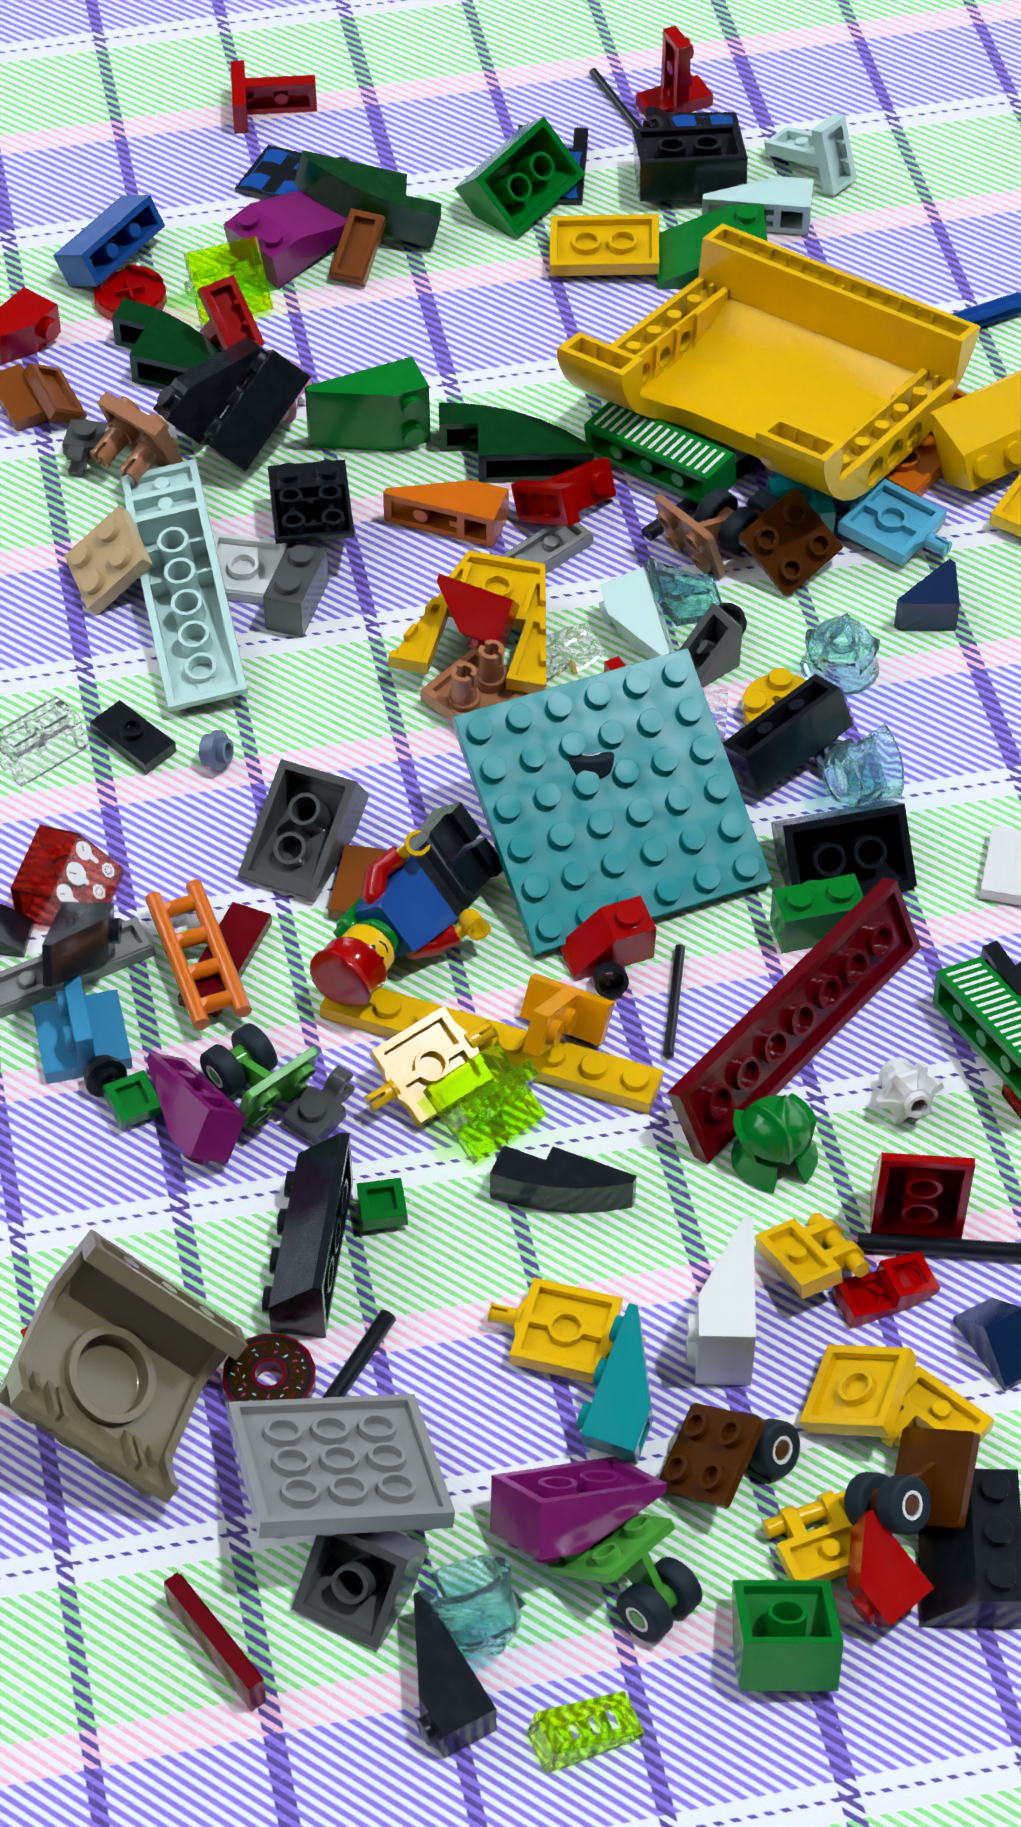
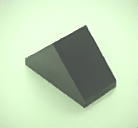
M715 603L710 605L679 649L688 648L702 688L740 666L743 627Z

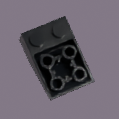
M322 460L320 462L284 463L268 466L272 521L276 544L355 538L345 460Z

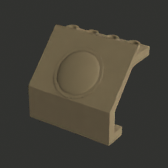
M90 1229L48 1283L1 1385L0 1403L14 1411L24 1421L35 1424L52 1435L62 1445L84 1455L103 1471L112 1473L125 1481L141 1495L150 1498L154 1494L168 1503L179 1489L172 1460L204 1385L227 1355L237 1360L248 1345L241 1327L96 1231Z

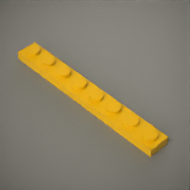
M379 988L372 993L369 1003L362 1006L340 1005L325 997L320 1006V1018L392 1038L443 1006ZM445 1007L455 1023L465 1029L467 1033L482 1025L485 1021L490 1020ZM490 1020L493 1023L491 1029L495 1027L498 1036L478 1047L481 1061L486 1067L650 1114L663 1082L664 1070L562 1040L559 1041L556 1047L552 1046L540 1057H536L522 1052L527 1030Z

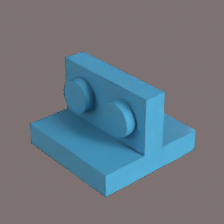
M80 973L63 981L64 990L56 991V1001L31 1005L46 1084L83 1078L86 1064L98 1055H110L119 1059L126 1069L133 1068L117 989L84 995Z

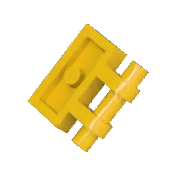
M818 1212L809 1217L807 1221L808 1226L805 1228L794 1218L755 1235L756 1249L802 1299L842 1283V1269L851 1271L859 1278L865 1276L870 1270V1264L864 1259V1251L854 1241H847L843 1237L842 1228L833 1219H826Z
M918 1365L913 1371L891 1436L881 1437L880 1440L891 1449L899 1448L903 1429L916 1425L919 1428L972 1431L980 1435L981 1442L993 1428L994 1419Z
M831 1490L817 1495V1501L796 1509L793 1505L781 1508L777 1511V1516L762 1521V1528L768 1539L782 1534L789 1537V1539L776 1545V1555L789 1580H833L848 1574L852 1524L844 1512L846 1490L836 1494ZM822 1519L829 1523L809 1532L805 1528L806 1525Z

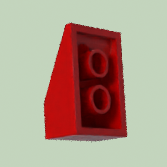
M881 1152L874 1165L871 1185L870 1233L962 1239L975 1171V1158Z

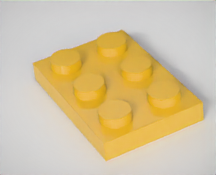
M659 214L551 216L550 276L659 274Z

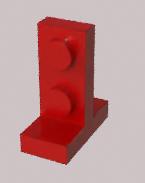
M676 25L663 29L661 86L636 93L635 104L644 116L645 109L649 106L658 107L666 112H694L713 106V93L698 74L692 76L690 72L691 58L694 56L693 45L688 37H684Z
M231 61L234 134L248 133V115L317 112L315 75L246 78L245 61Z
M234 275L203 286L197 291L209 317V321L199 332L219 350H225L246 337H249L261 347L265 345Z
M597 458L544 481L520 480L511 484L518 521L569 527L580 522L579 511L617 495L609 458Z

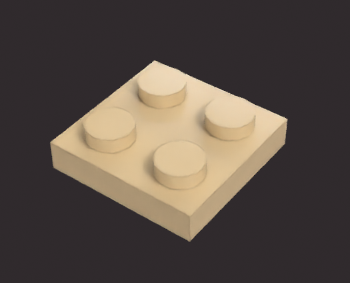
M120 506L116 507L64 555L86 608L97 615L153 565L129 511Z

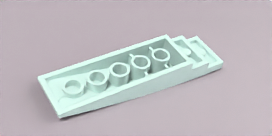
M196 459L150 469L141 477L138 485L134 483L131 476H121L126 509L129 511L153 563L140 576L169 712L247 694L246 679ZM206 560L210 566L209 568H204ZM212 584V588L200 587L202 585Z

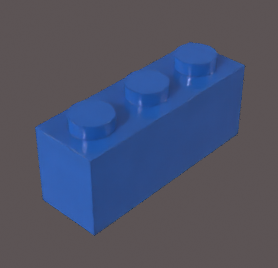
M150 195L121 196L58 250L53 257L69 287L98 286L166 225Z

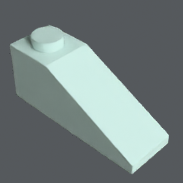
M777 176L705 193L702 199V215L727 205L763 204L767 232L808 235L814 179Z
M644 567L600 584L604 600L599 602L598 605L607 625L614 623L620 636L648 659L675 652L657 591Z

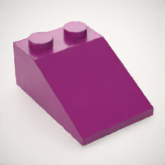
M302 190L250 203L225 222L223 226L230 255L280 289L340 241L347 218L332 211Z
M616 1456L491 1475L490 1531L506 1540L509 1546L521 1549L533 1556V1560L544 1564L558 1563L562 1561V1556L584 1552L666 1493L667 1483Z

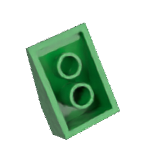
M763 204L727 205L660 232L659 274H656L658 290L683 289L699 277L702 239L722 223L768 241Z
M413 356L305 386L308 443L311 447L399 451L431 441L429 385Z

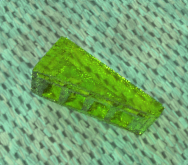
M625 1691L535 1712L528 1728V1737L545 1773L577 1764L641 1739L644 1735L643 1728ZM607 1712H613L620 1728L613 1730L606 1715ZM593 1718L599 1731L598 1734H594L588 1721L589 1719ZM574 1725L579 1738H573L569 1729L570 1726Z

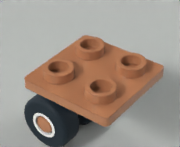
M724 488L712 490L701 500L695 511L694 519L659 493L653 498L658 510L656 517L664 527L665 534L663 537L668 545L677 552L685 551L691 556L692 562L700 571L705 574L710 571L719 579L726 574L716 542L719 540L720 544L733 554L744 552V546L739 541L738 535L753 523L758 515L749 507L738 508L737 498Z

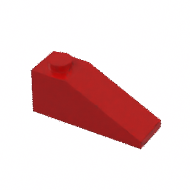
M23 287L0 306V365L38 353L49 342L57 338L61 333L58 304Z

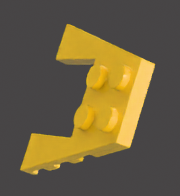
M468 550L448 577L510 598L520 605L512 629L522 630L506 676V689L526 693H535L547 689L545 564ZM442 592L437 598H431L425 606L424 615L417 624H411L403 635L404 641L397 650H391L388 655L390 668L428 674L448 617L453 618Z

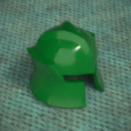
M793 1093L789 1096L771 1095L755 1100L745 1111L735 1109L733 1125L737 1139L732 1147L731 1162L737 1175L751 1186L762 1191L774 1193L777 1165L764 1162L758 1157L785 1164H791L793 1159L797 1157L795 1159L797 1171L802 1181L806 1184L812 1177L818 1164V1150L815 1142L812 1140L817 1122L813 1110L805 1101Z

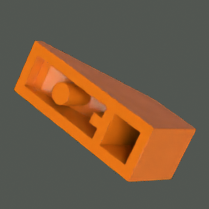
M475 480L386 488L383 493L384 521L494 548L509 517V489Z

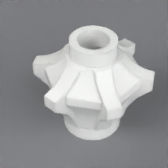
M898 1057L887 1061L880 1069L879 1080L882 1089L876 1098V1103L879 1109L888 1108L892 1112L894 1124H902L908 1117L920 1118L924 1115L928 1116L933 1112L931 1110V1102L935 1094L944 1089V1084L940 1078L930 1077L927 1074L929 1068L926 1064L917 1063L913 1065L907 1059Z

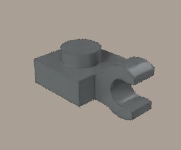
M79 419L70 420L62 443L63 455H66L67 460H71L68 475H85L89 458H92L89 452L94 449L109 429L108 423Z
M338 1065L328 1076L321 1091L310 1085L283 1114L284 1125L315 1145L324 1141L346 1117L345 1106L342 1103L355 1090V1086L349 1083L353 1078V1073Z

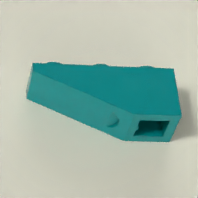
M628 1303L624 1316L617 1314L613 1321L609 1341L614 1344L608 1359L601 1358L598 1362L593 1377V1385L598 1387L592 1403L585 1401L582 1405L576 1428L581 1430L580 1434L584 1446L638 1464L653 1423V1413L638 1305Z

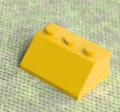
M1021 370L929 412L945 484L973 491L1021 468Z

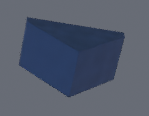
M949 558L897 599L895 628L900 631H956L960 606L956 562Z
M992 1297L953 1316V1323L1005 1392L1021 1384V1307Z

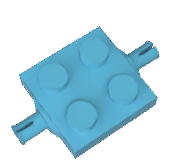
M885 478L868 492L854 500L842 501L833 497V499L850 507V510L838 522V533L900 566H903L922 548L927 547L943 557L952 548L951 541L935 534L945 523L947 511Z

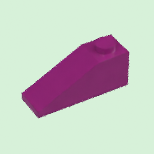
M149 1052L146 1061L170 1138L184 1151V1157L200 1165H208L209 1161L228 1163L246 1114L186 1058Z

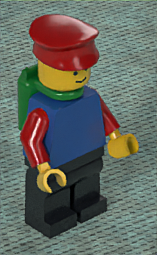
M461 802L434 809L417 830L407 835L403 846L400 848L392 846L368 866L365 871L361 896L337 921L336 929L333 932L337 939L330 941L323 950L315 953L310 961L312 981L318 991L326 998L345 1006L365 1005L369 1003L372 993L385 983L387 970L392 966L395 957L404 955L409 960L434 957L461 944V938L466 935L472 940L478 941L484 939L490 933V925L485 920H481L482 916L478 911L466 909L462 912V910L473 899L474 894L490 878L498 876L503 871L497 852L486 837L476 839L482 831ZM458 919L459 925L455 927L453 923Z

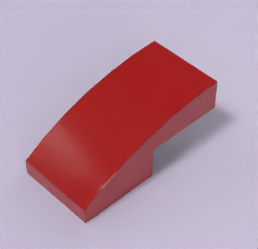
M921 1251L880 1260L875 1272L867 1273L860 1278L856 1276L845 1278L842 1283L833 1286L831 1293L849 1327L853 1328L908 1309L937 1294L940 1286Z

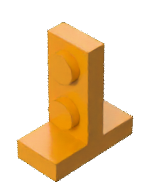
M535 973L529 978L519 1016L530 1021L522 1052L540 1057L552 1046L556 1047L559 1041L566 1035L600 1046L605 1041L615 1002Z

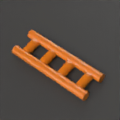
M194 879L186 884L187 896L164 902L161 893L154 891L146 895L145 901L195 1030H204L210 1025L208 1013L232 1006L235 1015L242 1018L248 1016L252 1012V1008L201 880ZM195 911L201 926L176 934L170 918ZM207 942L213 958L188 965L183 949ZM220 974L226 990L201 998L195 981Z

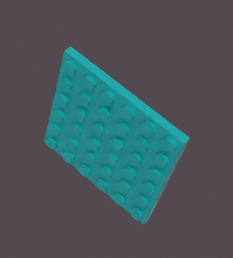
M688 648L453 716L451 720L453 729L534 957L558 950L561 946L565 945L566 937L600 907L641 895L652 920L765 886L772 881ZM614 753L611 773L602 778H599L595 772L587 770L576 775L568 761V757H576L582 754Z

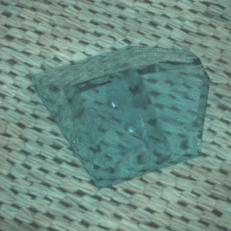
M651 557L645 562L656 601L676 626L698 623L712 603L722 604L714 577L711 574L704 573L700 576L674 566L656 562L655 558Z

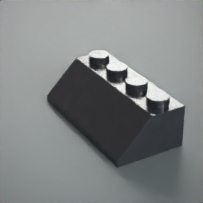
M341 1132L298 1153L295 1171H287L284 1197L289 1198L288 1208H280L277 1235L282 1236L280 1247H272L269 1272L274 1274L273 1286L264 1287L262 1298V1313L269 1314L270 1329L273 1333L326 1338L353 1189L350 1133Z

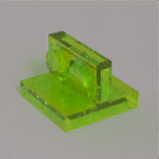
M256 236L183 253L189 280L183 281L186 295L194 297L201 326H204L209 321V317L197 291L203 286L231 275L235 276L252 314L274 309Z
M498 1042L490 1045L429 1085L423 1091L473 1165L547 1115L528 1086L539 1074L529 1059L515 1068Z

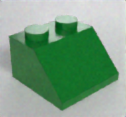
M732 1580L733 1658L739 1691H838L844 1642L830 1580Z

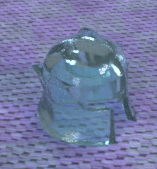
M845 612L841 616L825 620L815 629H808L806 631L805 645L807 651L803 654L800 662L801 672L806 680L817 674L840 687L843 695L858 694L867 690L875 683L879 676V663L876 655L880 647V639L873 637L862 622L851 617L848 612Z
M885 723L856 743L852 738H849L833 746L826 754L823 763V783L828 795L836 802L845 804L849 808L880 800L895 801L902 796L905 781L903 760L898 745Z
M479 1555L454 1562L430 1573L443 1597L431 1595L428 1590L418 1593L439 1615L458 1648L467 1653L485 1656L500 1655L505 1650L506 1644L517 1633L521 1623L519 1609L526 1605L512 1589L510 1562L505 1558L495 1555Z

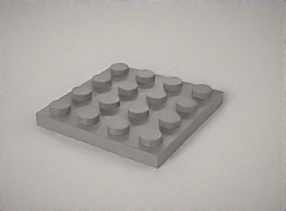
M415 1394L228 1402L227 1420L259 1538L283 1539L295 1536H333L350 1533H383L405 1530L428 1531L432 1529L453 1528L455 1510Z

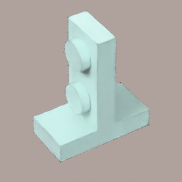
M834 113L811 129V131L786 126L764 142L766 155L781 158L784 161L805 164L811 168H819L823 193L835 196L857 180L845 115Z

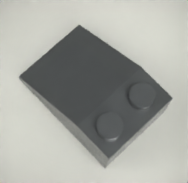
M281 759L238 876L316 901L340 861L344 845H349L356 834L370 795L357 781Z

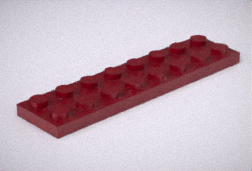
M883 878L667 1092L692 1154L699 1161L708 1164L736 1136L733 1125L735 1109L745 1111L755 1100L776 1095L921 948L897 880Z

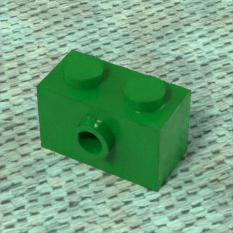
M855 873L823 880H809L803 884L772 890L770 923L782 954L813 948L864 897Z

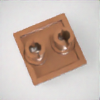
M107 391L97 402L108 422L109 428L94 449L89 452L90 456L97 463L102 464L105 468H109L117 455L127 447L133 453L118 468V471L122 476H131L134 483L138 485L141 477L154 463L163 467L184 462L178 451L180 448L178 443L168 432L169 425L159 415L155 413L147 415L140 411L139 407L129 398L122 396L119 399Z
M491 639L485 641L484 646L480 645L478 650L471 648L420 690L421 701L450 721L453 716L531 693L506 689V676L509 668L504 665L505 648L501 642Z

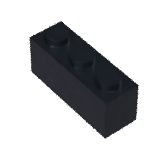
M274 349L268 350L265 355L259 352L247 368V371L251 373L248 380L243 386L238 383L232 389L225 400L230 405L221 418L215 415L203 432L208 437L203 445L239 471H247L311 378V376Z
M814 674L724 741L723 746L736 780L757 794L762 795L797 767L806 763L809 758L833 740H836L854 724L840 687Z

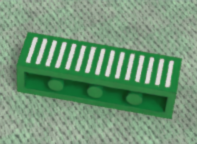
M609 401L584 424L585 441L594 447V457L609 458L611 465L698 504L712 490L716 488L729 490L737 483L734 452L667 424L662 420L646 417Z
M981 957L937 970L933 1006L1021 1100V996H1018L1003 981L1001 975L994 971Z

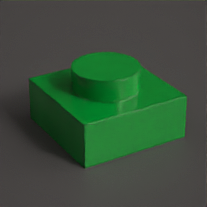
M144 1070L103 1085V1095L121 1130L162 1114L158 1096Z
M401 1178L356 1183L363 1231L408 1225V1214Z

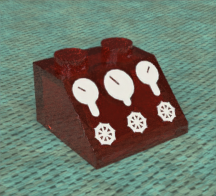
M39 824L10 888L14 910L32 918L34 924L51 927L62 902L111 903L124 875V869L82 834Z

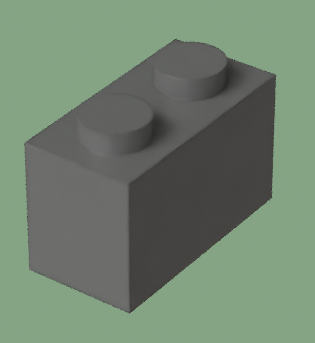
M288 543L263 595L266 629L304 637L329 583L327 549L301 543Z

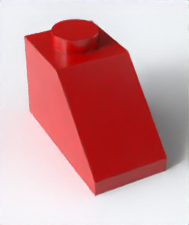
M439 573L436 580L459 632L469 639L467 645L478 650L480 645L484 646V642L491 639L501 642L505 648L520 605L510 598Z
M640 895L600 907L566 937L565 945L561 946L559 950L575 982L593 976V971L597 965L605 961L613 960L624 967L654 958L657 928Z
M873 1509L867 1510L860 1516L855 1526H851L847 1589L855 1598L851 1601V1604L856 1613L867 1624L875 1623L877 1627L891 1626L932 1591L934 1587L892 1533L880 1523Z

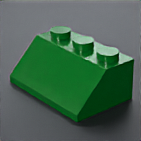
M543 116L516 131L455 187V190L475 217L515 239L586 174Z

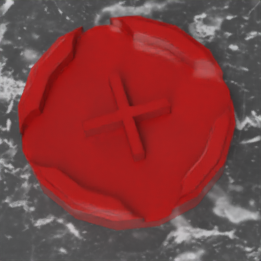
M128 265L126 270L118 272L116 269L100 285L93 287L95 307L101 316L112 321V316L123 298L147 304L161 311L167 302L166 286L163 283V278L159 273L144 266Z

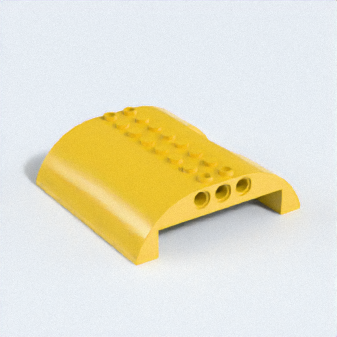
M722 223L702 239L699 277L613 343L607 344L578 332L557 348V359L565 379L579 389L646 417L668 421L692 429L757 457L773 472L836 499L847 501L854 500L873 488L909 456L931 432L932 426L929 412L948 404L952 399L975 348L980 326Z

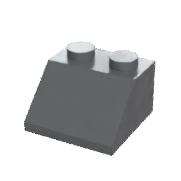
M396 1531L336 1534L333 1536L316 1535L291 1609L379 1649L415 1588L429 1546Z

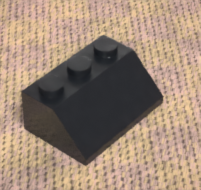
M738 123L632 129L635 180L640 202L647 201L652 204H659L665 200L694 202L703 198L705 193L747 184L748 157Z
M886 800L771 822L777 864L786 887L803 884L809 880H823L854 873L863 896H866L883 878L897 880L900 889L917 886L905 803Z
M975 1469L965 1527L962 1530L924 1526L917 1532L919 1569L934 1587L932 1591L921 1599L922 1627L1021 1629V1504L1018 1469Z

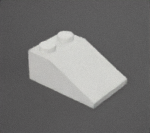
M753 1216L743 1217L698 1295L697 1313H688L686 1366H695V1385L751 1386L756 1345Z

